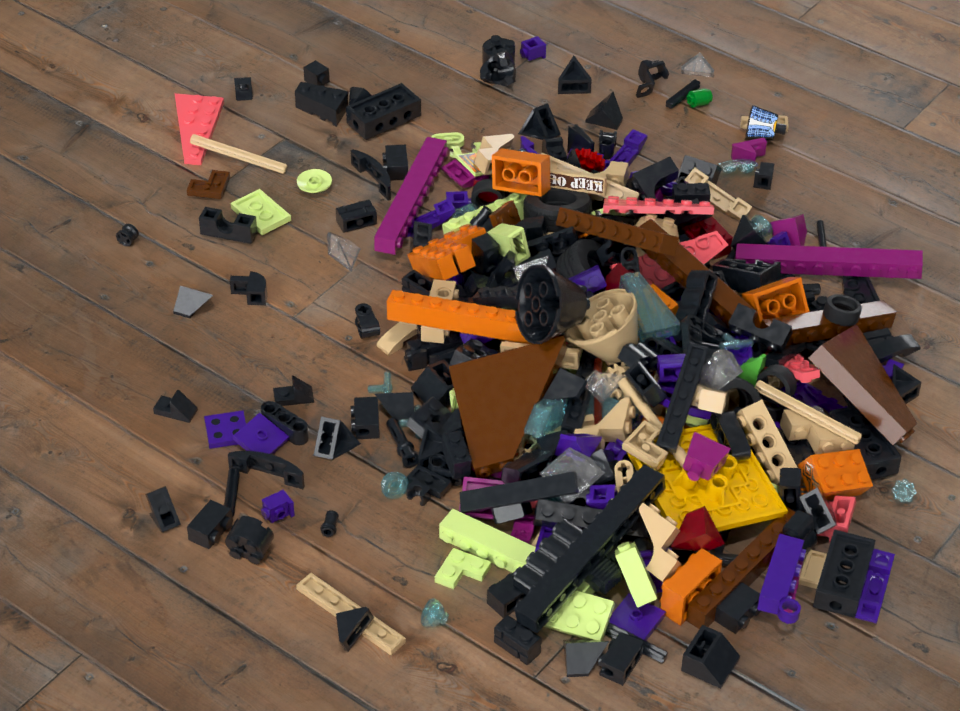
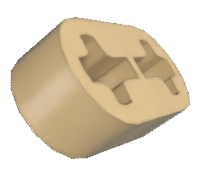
M627 460L619 461L614 468L618 493L624 483H628L634 473L632 464ZM624 467L627 468L626 477H623L621 472Z

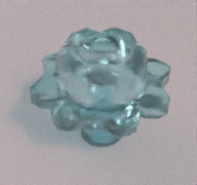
M907 479L897 480L895 486L891 489L895 493L893 495L894 499L900 500L901 503L911 502L913 496L917 493L913 489L915 484Z

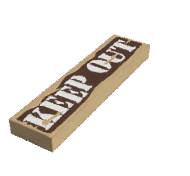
M550 168V187L605 195L607 177Z

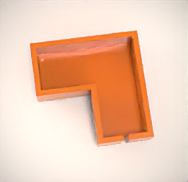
M466 224L459 227L460 230L456 232L445 233L441 239L430 240L428 245L424 247L418 246L413 248V252L407 254L413 270L429 278L447 280L458 274L454 260L460 272L476 266L472 256V239L485 234V228Z

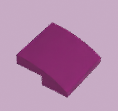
M455 159L441 167V170L462 188L473 187L474 180H486L491 176H474L461 162Z

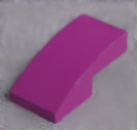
M527 514L522 518L515 519L510 535L531 544L536 525H533L534 515Z

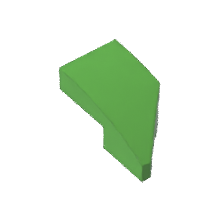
M761 354L757 358H749L741 365L738 377L750 382L755 387L757 378L765 367L766 355Z

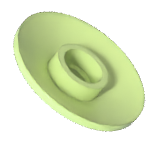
M320 169L304 171L297 177V186L308 193L325 191L332 184L331 175Z

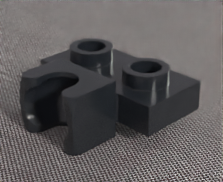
M417 465L407 476V483L409 485L406 489V496L408 500H412L415 496H420V506H424L431 499V495L441 499L452 487V481Z

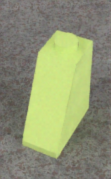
M501 223L487 232L499 244V253L505 257L509 250L516 254L514 259L516 262L515 266L531 257L524 228Z
M635 542L622 543L615 550V556L637 607H640L657 599L656 587L648 570L645 569L646 565Z

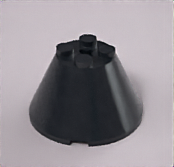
M543 264L529 266L519 279L515 293V300H518V311H515L518 328L528 342L543 344L575 325L582 323L586 310L590 308V300L586 298L581 285L574 283Z

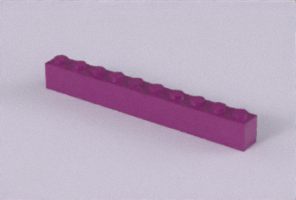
M432 137L425 139L374 236L375 251L396 255L398 249L402 248L403 239L407 237L409 227L413 226L414 217L418 216L419 208L423 206L424 198L428 196L429 188L434 184V178L438 177L439 168L443 167L444 159L448 157L449 147H447V140Z
M737 244L735 259L746 260V263L755 264L756 260L771 264L781 262V274L922 279L923 250Z

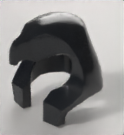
M506 51L497 52L480 68V79L484 82L506 87L516 82L515 63L512 56Z

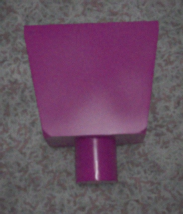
M694 432L683 464V469L688 471V478L692 481H698L700 477L710 480L725 464L731 448Z

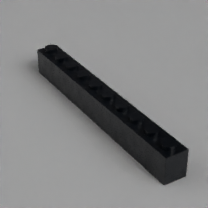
M643 465L633 473L628 483L624 484L620 488L619 493L608 501L607 506L602 512L597 513L593 522L582 530L581 535L576 541L571 542L567 551L556 559L555 564L550 570L544 572L541 580L530 588L524 599L518 601L514 609L518 623L538 634L641 517L639 512L641 504L644 503L649 506L666 489L665 476L662 473L646 465Z

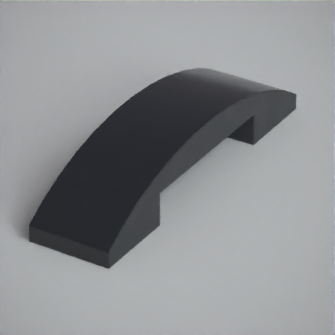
M354 149L350 150L351 165L360 173L367 171L378 182L379 192L388 201L391 200V182L386 169L368 154Z
M911 334L888 338L871 346L880 363L899 354L906 357L921 349Z
M235 451L228 454L229 469L238 468L239 472L248 474L250 469L283 477L285 485L304 489L305 487L304 473L297 466L281 457L257 451Z

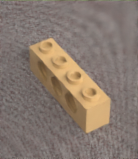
M434 279L429 296L458 300L459 289H456L455 281ZM421 325V341L444 344L445 337L449 336L450 330Z
M763 400L751 404L736 413L740 426L746 433L748 443L755 451V457L758 462L762 464L769 480L776 485L779 484L781 468L798 467ZM753 421L759 424V430L754 428ZM763 439L768 441L769 448L763 445ZM772 457L778 460V466L772 463Z

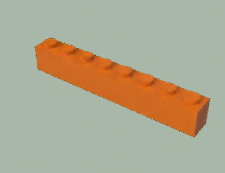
M392 290L387 299V320L532 344L521 334L517 325L515 310L414 294L400 290Z

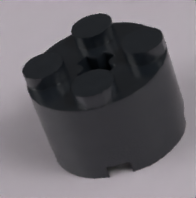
M499 35L491 36V39L485 41L482 46V63L484 64L497 52L503 51L508 52L515 63V42L501 38Z
M241 516L239 520L237 518L225 539V544L230 550V556L234 559L243 557L253 564H259L274 539L273 531L269 527L265 529L261 526L263 522L254 517Z

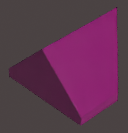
M804 214L770 222L773 237L782 231H786L791 246H804L807 235Z

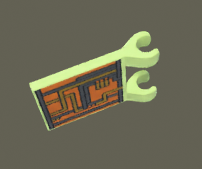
M475 142L476 148L472 149V153L462 154L459 146H451L454 152H450V157L457 158L474 176L484 175L474 164L481 142Z

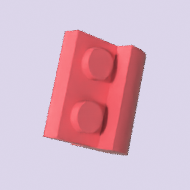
M835 496L834 501H828L833 508L837 525L816 535L829 537V542H831L834 529L848 533L856 505V497Z

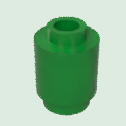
M702 88L690 91L686 99L687 103L694 108L708 105L709 102H712L713 95L710 89Z

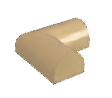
M645 420L622 444L624 451L656 471L661 468L668 455L667 451L653 443L658 438L661 430Z

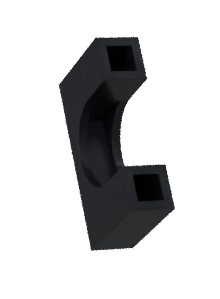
M671 157L665 158L633 173L631 186L634 191L640 193L639 198L641 201H645V198L656 199L654 193L657 189L677 180L679 169ZM697 198L691 200L692 204H699ZM666 210L665 214L655 215L660 219H664V217L674 219V224L677 225L679 233L683 227L705 220L706 214H689L688 211H684L681 214H673L670 210Z

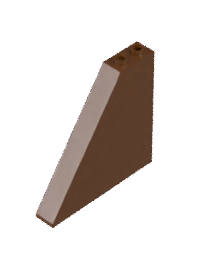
M857 325L825 342L809 357V360L892 445L898 441L903 443L915 432L913 427L917 425L916 420Z
M565 336L552 338L543 344H530L449 366L477 478H485L491 474L502 472L503 466L506 463L513 462L521 457L545 402L541 400L554 380L567 351Z

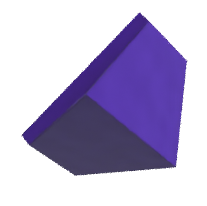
M586 433L560 434L554 455L587 461L602 441V436Z

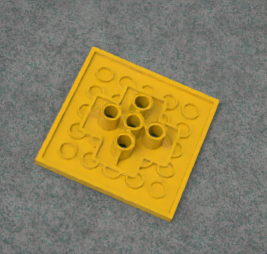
M711 424L683 429L679 446L687 453L694 432L716 442L718 440ZM752 450L748 460L737 461L735 457L728 455L725 464L710 480H705L701 477L698 481L689 479L687 476L688 471L680 466L673 457L672 452L667 451L668 455L665 462L657 470L665 476L666 489L658 496L654 503L661 510L660 514L664 519L669 516L678 523L675 526L678 529L688 512L703 506L706 507L718 532L784 517V514L788 513L786 506ZM627 453L636 470H639L643 465L648 466Z

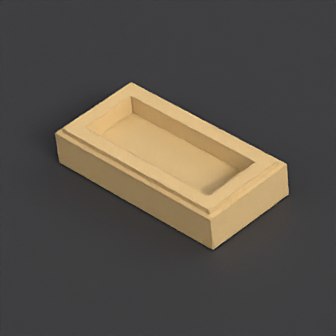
M811 550L807 554L800 574V585L817 589L827 556L826 553Z

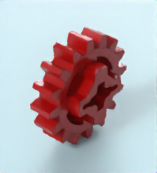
M575 149L583 170L588 172L591 170L604 171L606 163L605 159L602 158L603 155H598L597 151L591 152V149Z

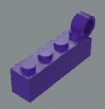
M779 534L759 596L757 610L778 615L782 622L792 624L798 621L801 606L789 594L795 591L797 580H794V578L800 575L802 565L799 564V561L804 562L806 549H803L804 540ZM785 609H790V610H792V611H794V612H793V613H788V612H786V611H784V610H785Z

